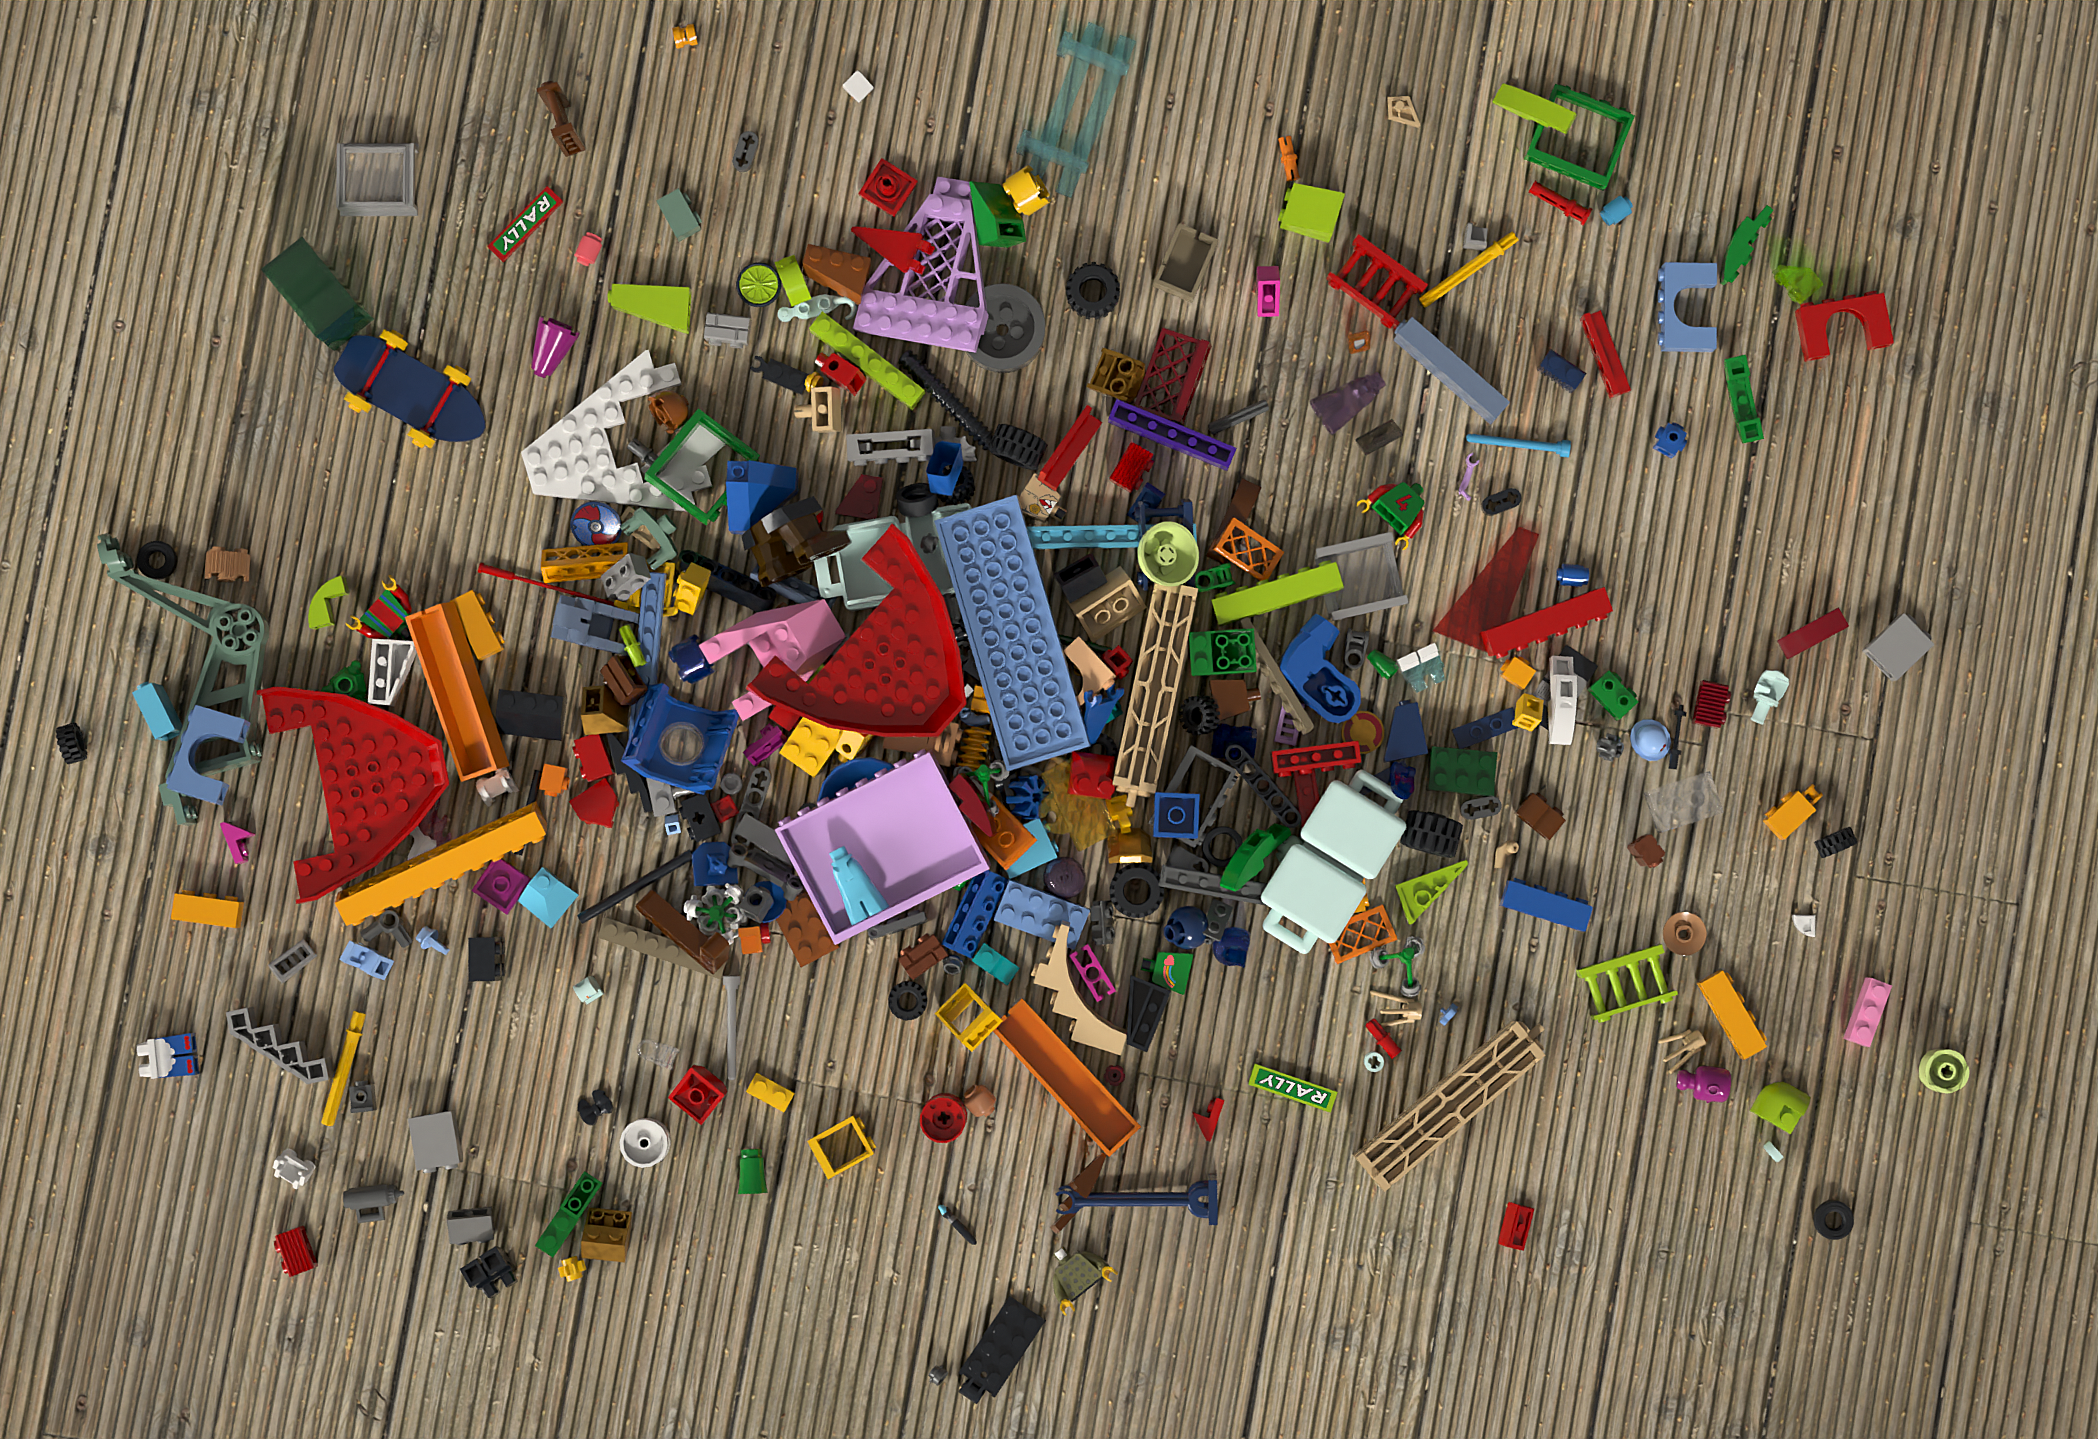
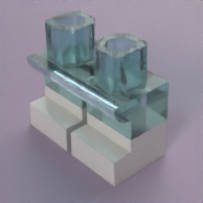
M1435 643L1396 660V664L1406 683H1410L1416 693L1427 688L1423 679L1424 676L1430 674L1434 685L1446 680L1442 669L1445 666L1440 659Z

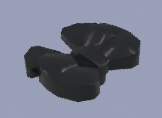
M597 1089L592 1092L595 1102L592 1106L584 1099H581L578 1103L577 1111L580 1112L583 1122L589 1126H594L597 1123L598 1116L610 1114L613 1111V1103L605 1095V1091Z

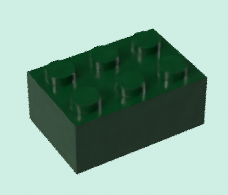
M1430 747L1426 791L1494 796L1498 752Z

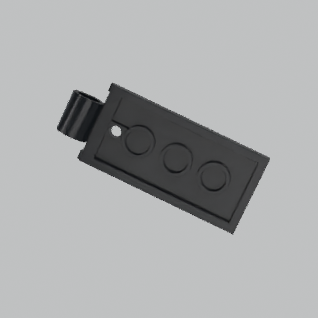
M1009 1296L958 1372L967 1377L958 1392L975 1404L980 1401L985 1391L991 1393V1396L995 1398L1046 1320ZM983 1371L987 1374L984 1378L980 1376Z

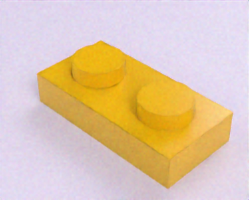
M758 1072L746 1091L782 1112L786 1111L795 1094L793 1091Z

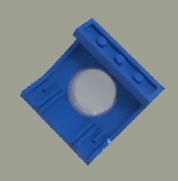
M664 683L649 685L621 761L643 777L704 795L706 790L713 789L716 784L732 734L737 726L739 714L735 709L711 711L679 701L667 694L670 687Z

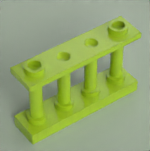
M1662 944L1576 970L1578 978H1584L1585 981H1588L1598 1012L1597 1014L1590 1015L1591 1020H1598V1023L1611 1020V1015L1659 1000L1661 1004L1673 1000L1672 996L1678 995L1677 990L1668 991L1658 959L1660 958L1659 954L1665 953ZM1647 959V962H1650L1660 994L1652 997H1647L1637 966L1639 965L1638 961ZM1624 965L1630 970L1639 1001L1629 1004L1626 1003L1617 974L1619 971L1618 967ZM1604 971L1606 975H1609L1618 1003V1007L1607 1011L1596 980L1598 978L1597 974Z

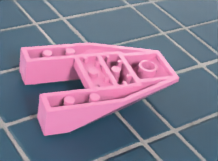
M825 599L755 613L703 642L699 647L709 664H713L749 643L763 668L776 655L806 682L844 640L846 635ZM751 692L732 702L742 721L772 705Z

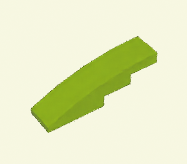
M1504 83L1492 103L1528 121L1533 120L1547 128L1550 126L1564 134H1567L1577 116L1575 112Z

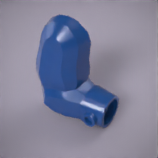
M1314 614L1289 643L1280 658L1278 667L1299 700L1315 710L1327 721L1340 723L1349 720L1357 712L1361 704V691L1356 682L1340 673L1331 662L1325 659L1326 651L1330 650L1340 631L1322 616Z

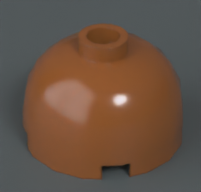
M667 389L661 390L648 398V401L652 402L648 405L652 416L660 426L664 424L668 428L665 430L667 433L672 434L685 425L688 420L689 410L687 406L689 403L684 395H679L677 392Z

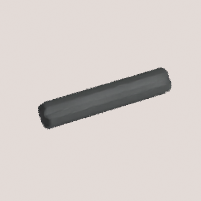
M1261 400L1209 423L1208 428L1211 434L1214 435L1268 411V403L1266 400Z

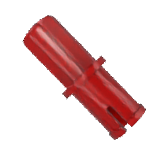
M1375 1018L1366 1023V1028L1377 1040L1376 1044H1380L1391 1059L1402 1051L1390 1037V1032L1387 1033Z

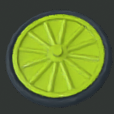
M762 262L752 263L744 267L739 273L736 282V289L740 298L746 304L753 307H764L773 303L778 298L782 287L777 270Z

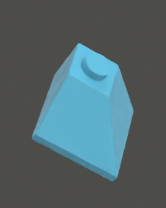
M542 867L529 882L518 902L552 929L579 894L546 867Z

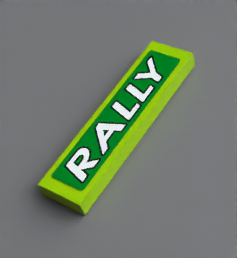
M1254 1064L1248 1085L1330 1113L1338 1093L1258 1064Z

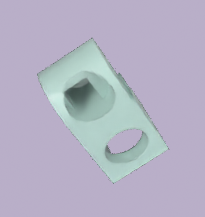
M588 976L573 986L578 998L582 1002L585 1001L586 1004L591 1003L604 994L593 976Z

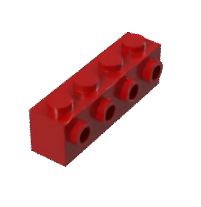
M1359 741L1270 752L1273 774L1278 773V777L1291 776L1292 771H1300V775L1313 773L1312 769L1321 768V772L1334 771V766L1343 765V769L1356 768L1357 763H1361Z

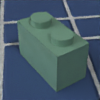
M678 188L656 200L679 242L701 230L699 224L702 221L696 211L691 212L688 205L692 203L686 192L682 194Z

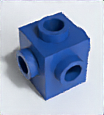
M1674 422L1672 424L1668 423L1664 427L1660 426L1655 434L1657 441L1653 449L1669 458H1673L1678 450L1681 452L1688 441L1685 439L1687 433L1683 431L1684 428Z

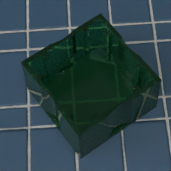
M300 237L261 269L314 336L333 351L337 350L374 320L324 256L303 237Z

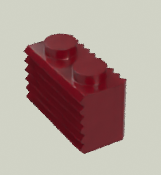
M1706 680L1700 681L1692 724L1715 729L1721 728V725L1725 724L1727 712H1724V709L1731 698V691H1728L1729 685Z

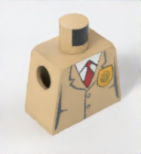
M1034 473L1019 497L1023 515L1044 524L1050 516L1061 522L1067 513L1065 509L1057 505L1061 496L1037 480L1038 475Z

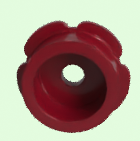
M1110 1065L1105 1069L1104 1080L1107 1083L1109 1082L1111 1086H1118L1120 1082L1122 1083L1125 1080L1124 1070L1121 1066Z

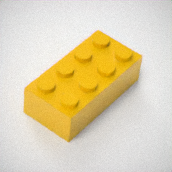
M803 717L779 753L815 778L821 774L835 753V746L844 730L827 728Z

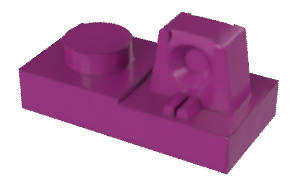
M769 723L760 730L762 738L750 744L743 751V754L754 767L787 742L788 738L777 726L774 728Z

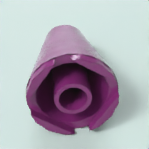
M541 315L538 320L531 364L534 374L542 378H546L547 375L551 376L579 337L580 331L576 330L574 333L571 331V326L552 318L545 321L544 316Z

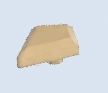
M1409 96L1387 98L1389 120L1417 128L1420 127Z

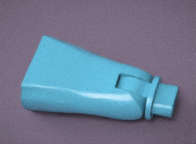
M845 846L829 853L833 861L831 863L833 875L851 925L889 907V904L872 883L860 863L854 857H851V853L848 854Z

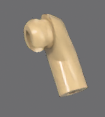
M1509 840L1497 847L1494 868L1505 869L1506 857L1516 853L1519 849L1517 842Z

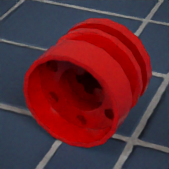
M940 1093L932 1096L926 1102L920 1114V1126L923 1133L930 1140L937 1143L954 1141L961 1135L967 1122L968 1112L964 1102L951 1093ZM943 1111H945L946 1115H950L947 1121L939 1118Z

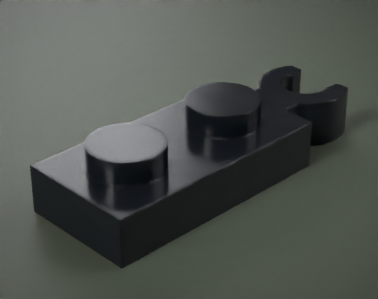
M754 357L755 360L761 362V365L758 368L751 366L750 370L752 372H763L762 378L764 380L803 395L806 388L805 380L809 374L770 358L767 364L762 357Z

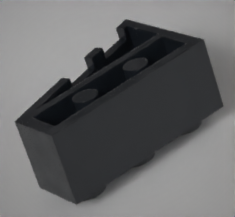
M1130 975L1127 1045L1148 1052L1172 991Z

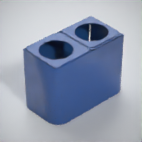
M940 441L935 445L926 468L931 493L952 496L963 467L961 444ZM953 465L950 474L944 475L943 468Z

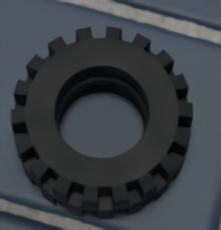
M1091 262L1089 265L1087 263L1082 264V267H1077L1074 273L1070 274L1067 281L1066 295L1068 304H1070L1073 312H1077L1078 316H1085L1089 320L1090 318L1097 320L1101 316H1108V313L1115 309L1119 301L1120 282H1118L1117 275L1113 274V270L1110 267L1106 268L1105 264L1102 263L1100 265H1097L1096 262ZM1089 280H1097L1106 288L1105 297L1097 302H1089L1081 296V286Z
M998 424L988 450L993 455L1011 464L1028 470H1038L1048 445L1040 437L1021 428L1008 424Z
M1130 864L1121 868L1114 875L1110 884V898L1114 907L1120 913L1132 918H1142L1151 915L1159 908L1164 898V887L1159 886V874L1144 864ZM1141 878L1149 885L1150 894L1143 903L1134 904L1126 899L1124 887L1130 879Z

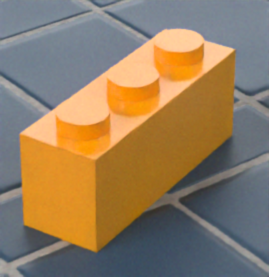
M471 590L449 601H454L463 630L479 660L482 661L504 650L502 644L505 643V640L500 631L496 632L493 626L495 620L490 612H486L483 606L486 602L481 593L477 594L476 591Z
M182 890V894H174L171 919L241 928L244 902H239L238 897L225 896V899H217V894L203 893L202 897L195 896V891Z

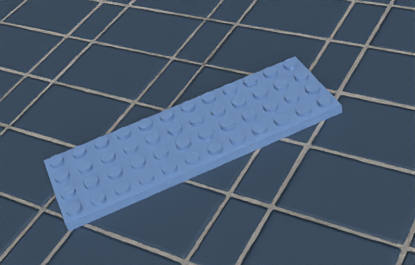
M1018 495L935 520L934 522L1006 770L1011 771L1090 747L1091 744Z

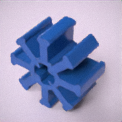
M1037 775L1019 776L1018 779L1020 781H1013L1009 784V788L1015 791L1016 796H1006L1007 803H1017L1015 808L1011 810L1014 816H1022V819H1041L1040 813L1050 812L1051 807H1048L1043 801L1044 799H1053L1052 791H1043L1046 785L1049 784L1046 779H1037Z

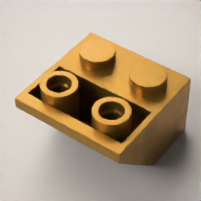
M605 685L582 687L581 720L585 735L628 731L629 705L617 703L613 697L614 693Z
M589 1207L581 1239V1258L625 1263L629 1246L632 1212Z

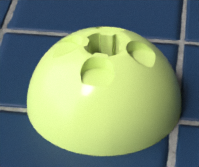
M1161 522L1152 526L1141 538L1138 546V562L1143 573L1151 581L1162 586H1178L1187 582L1197 569L1199 561L1198 546L1193 535L1184 526L1175 522Z

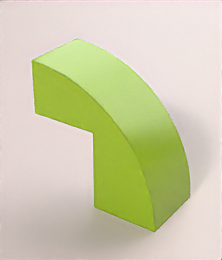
M335 577L326 582L316 592L309 607V628L316 630L335 625L329 599L350 594L346 577Z

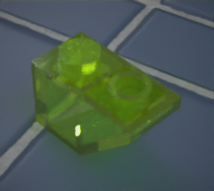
M1779 265L1772 271L1775 281L1780 286L1783 285L1789 291L1788 296L1791 300L1799 304L1824 285L1811 268Z

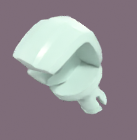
M1765 670L1761 674L1753 696L1758 703L1750 720L1763 725L1769 708L1778 706V701L1783 697L1789 685V678L1779 670Z

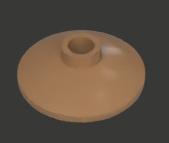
M1680 912L1672 915L1663 927V940L1666 946L1678 955H1692L1698 952L1706 941L1707 932L1703 921L1695 914L1689 912ZM1681 930L1687 932L1685 938L1680 937L1679 933Z

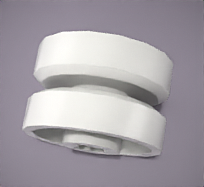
M641 1118L629 1124L622 1132L620 1138V1150L625 1160L641 1168L651 1167L662 1161L669 1153L671 1146V1137L667 1127L659 1120L653 1118ZM642 1139H647L649 1144L643 1146L641 1144L643 1142Z

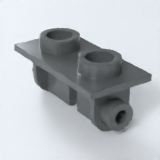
M1213 898L1206 916L1208 926L1202 932L1203 935L1207 936L1204 943L1211 944L1215 940L1221 941L1233 909L1232 906Z
M1111 900L1093 901L1092 906H1090L1091 921H1099V925H1092V941H1095V945L1113 944L1115 930L1112 926L1114 910Z

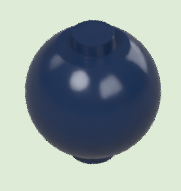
M1194 906L1179 907L1168 918L1167 925L1164 927L1165 938L1183 949L1199 947L1207 937L1202 933L1208 926L1206 914Z

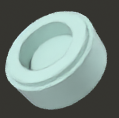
M1770 1141L1763 1145V1148L1775 1162H1779L1784 1158Z

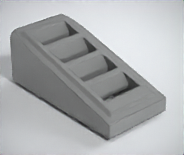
M302 939L268 964V967L280 983L283 984L317 957V955L305 939ZM302 947L308 957L304 958L298 949ZM293 953L301 960L300 963H297L291 956ZM287 958L294 966L292 969L285 963ZM281 964L286 973L283 974L277 966Z

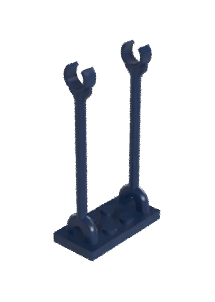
M1217 1173L1208 1174V1180L1195 1182L1191 1185L1188 1192H1090L1089 1196L1084 1198L1069 1185H1062L1058 1188L1060 1191L1056 1193L1057 1196L1060 1194L1069 1195L1073 1202L1068 1210L1056 1209L1057 1213L1063 1215L1077 1213L1083 1207L1188 1206L1189 1211L1194 1216L1209 1218V1225H1218ZM1208 1196V1202H1201L1198 1198Z

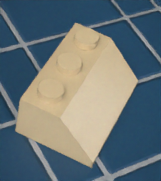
M1121 566L1105 575L1108 582L1072 603H1069L1068 600L1066 601L1092 643L1147 608L1133 582Z

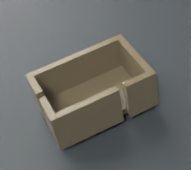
M1179 223L1164 256L1163 263L1155 277L1153 287L1193 303L1219 239L1201 232L1199 239L1196 240L1197 230Z

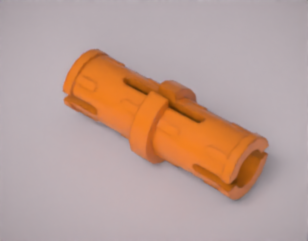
M1286 136L1287 145H1285L1284 137L1278 139L1282 153L1280 159L1281 163H1284L1286 181H1292L1291 172H1293L1294 180L1300 179L1296 164L1298 158L1297 154H1294L1292 136Z

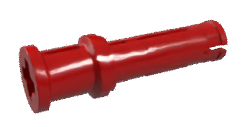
M1536 180L1528 192L1562 210L1566 217L1571 216L1580 221L1582 226H1584L1593 210L1578 204L1576 199L1569 200Z

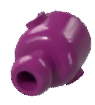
M1706 1065L1699 1066L1695 1074L1689 1073L1687 1070H1680L1677 1073L1676 1087L1679 1090L1693 1089V1096L1697 1100H1704L1706 1103H1722L1730 1095L1731 1073L1725 1068Z

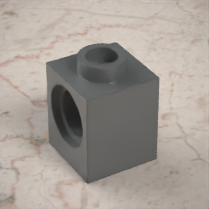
M751 885L739 905L742 915L761 923L774 902L770 894L771 892L762 886L757 888ZM755 900H762L759 905H752Z

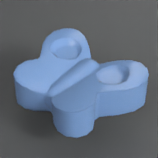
M1452 1003L1447 1010L1442 1007L1440 1011L1443 1015L1440 1017L1439 1022L1445 1026L1457 1013L1456 1009L1458 1006Z

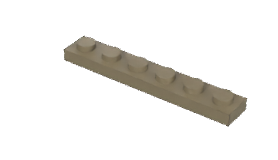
M1246 617L1240 620L1238 628L1251 629L1254 626L1249 618ZM1254 628L1256 658L1261 664L1259 667L1265 677H1269L1272 682L1271 688L1276 695L1279 694L1283 700L1282 706L1287 713L1290 712L1294 719L1293 724L1297 731H1301L1304 736L1311 733L1314 727L1312 721Z
M604 917L597 937L717 979H722L727 964L726 961L713 975L671 939L608 917Z

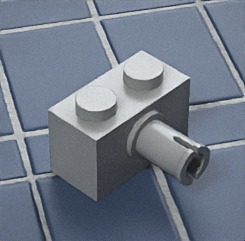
M647 778L654 817L679 813L676 802L677 797L695 794V792Z

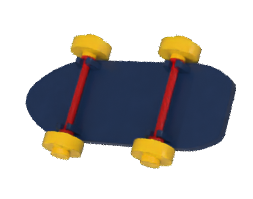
M384 329L380 335V338L387 342L367 335L353 336L349 340L334 366V374L338 381L350 391L344 397V400L350 403L348 405L349 408L358 413L361 410L368 413L372 407L371 404L400 419L412 426L407 435L413 438L411 443L422 449L424 446L432 449L436 441L430 437L447 442H467L482 436L486 428L483 412L475 398L459 384L468 386L471 378L466 375L467 371L457 365L454 368L447 365L443 373L450 378L444 376L396 349L397 347L404 351L408 343L403 340L404 336L393 329L391 332Z

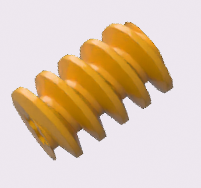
M968 725L971 729L964 730V733L969 737L962 738V742L967 746L959 748L965 754L957 756L963 762L956 763L955 766H967L972 771H975L981 766L978 761L985 760V757L980 752H987V749L982 744L989 743V740L984 735H991V732Z

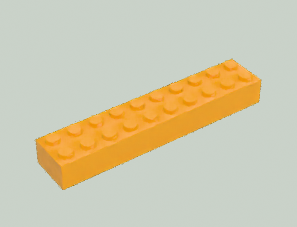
M533 802L339 891L335 905L346 926L353 924V926L365 921L367 916H378L385 911V908L391 905L397 907L405 902L404 899L411 896L417 898L425 893L424 890L428 888H439L445 884L444 881L450 878L456 880L465 875V871L470 869L473 871L478 870L489 860L495 862L503 858L504 854L511 850L514 853L523 849L526 843L541 841L544 839V835H546L547 823L537 802Z

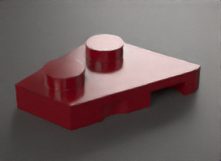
M861 474L835 510V514L867 520L876 519L883 478Z

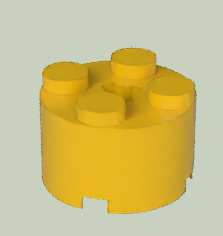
M1030 165L1008 177L1006 182L1002 184L1008 195L1011 194L1015 200L1013 205L1019 214L1023 212L1028 216L1051 202V199L1047 198L1050 195L1039 175L1034 176L1031 173L1034 169Z

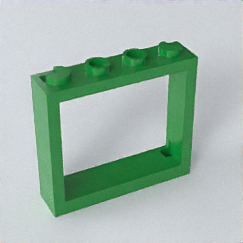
M1555 84L1549 95V101L1554 102L1557 97L1623 124L1603 176L1537 150L1536 146L1544 129V126L1539 123L1524 160L1604 191L1635 115L1626 111V108L1620 107L1618 109L1611 106V103L1606 100H1595L1586 92L1580 91L1577 93L1572 91L1568 85Z
M698 408L646 471L645 480L707 526L710 521L714 523L721 514L719 510L722 506H727L726 490L711 509L705 513L658 478L659 474L700 425L747 461L759 462L760 454Z

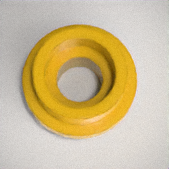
M813 372L807 376L805 386L808 392L811 393V388L822 387L824 378L820 376V373Z

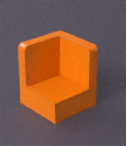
M760 926L738 929V934L741 938L742 954L764 952Z

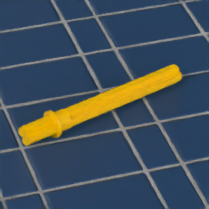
M1512 231L1499 241L1494 240L1493 244L1421 296L1419 301L1422 306L1428 307L1499 255L1503 256L1505 250L1519 241L1515 233Z
M353 1011L349 1028L345 1030L347 1035L321 1121L326 1126H333L335 1123L359 1037L363 1035L361 1030L366 1014L363 1012Z

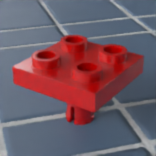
M881 158L858 194L895 218L917 185L918 180Z

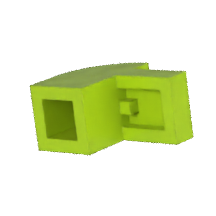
M795 255L774 262L791 306L812 299Z

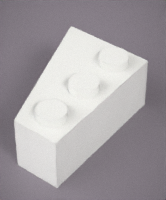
M372 639L368 704L395 707L417 653L413 641Z

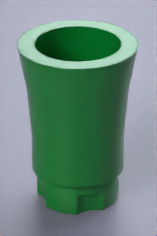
M762 1149L741 1150L742 1159H740L738 1194L768 1193L764 1172V1158H761Z

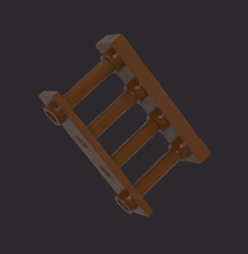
M553 81L542 83L541 87L536 89L550 113H553L556 125L555 128L550 130L554 140L565 157L585 151L582 139L572 123L568 121L565 108L571 107L560 85L558 82Z

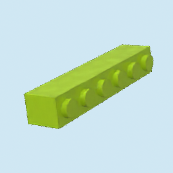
M823 311L809 327L813 335L860 369L861 372L909 409L913 410L925 395L923 388Z
M1331 560L1319 563V567L1311 569L1310 566L1298 570V574L1291 576L1289 573L1277 576L1278 580L1272 582L1266 579L1257 582V586L1252 588L1242 586L1235 589L1236 593L1228 595L1227 592L1215 595V599L1211 601L1219 627L1240 621L1246 617H1254L1344 589L1337 563H1331Z

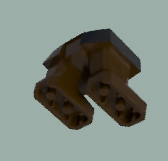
M814 496L780 507L762 518L742 535L744 551L751 549L760 567L758 579L762 587L799 575L815 565L813 561L837 553L852 543L847 530L823 531L816 517L823 509ZM784 541L793 548V551H787Z

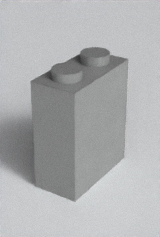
M1905 613L1898 615L1862 650L1891 681L1898 680L1935 645L1931 641L1932 637L1925 630L1921 631L1916 626V620L1911 615H1906Z
M455 1110L408 1119L417 1171L423 1170V1173L437 1171L436 1167L445 1166V1170L458 1167V1163L463 1162Z

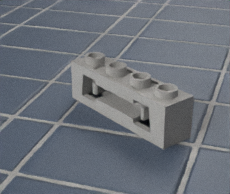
M933 429L849 434L846 435L847 458L849 462H854V466L867 465V461H875V464H888V460L896 459V463L909 462V458H918V461H929L935 448V431ZM921 437V440H910V438ZM861 441H872L875 444L910 441V448H920V450L895 449L873 451L872 444H861ZM863 452H873V454H863Z

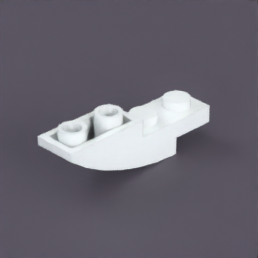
M1551 656L1549 658L1551 700L1548 701L1549 744L1571 745L1577 703V676H1574L1573 657Z

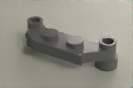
M734 843L731 846L727 860L729 867L738 868L739 866H745L780 886L784 891V898L789 901L795 900L797 894L801 893L804 885L799 876L791 873L792 868L757 848L748 850L741 843Z

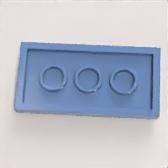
M1008 879L993 920L1054 943L1056 938H1053V933L1056 925L1061 926L1062 920L1070 922L1067 947L1075 950L1090 908Z

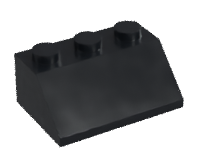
M499 689L496 707L498 733L562 741L567 698Z

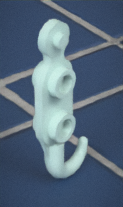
M823 294L811 297L812 299L797 304L794 308L782 307L778 310L779 320L788 322L793 317L800 319L817 317L822 311L828 314L840 304L846 303L851 307V313L845 317L846 320H849L856 315L857 305L845 296Z

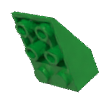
M969 182L979 245L1008 248L1026 242L1023 219L1002 186L994 183Z
M1254 628L1189 632L1192 677L1257 672Z

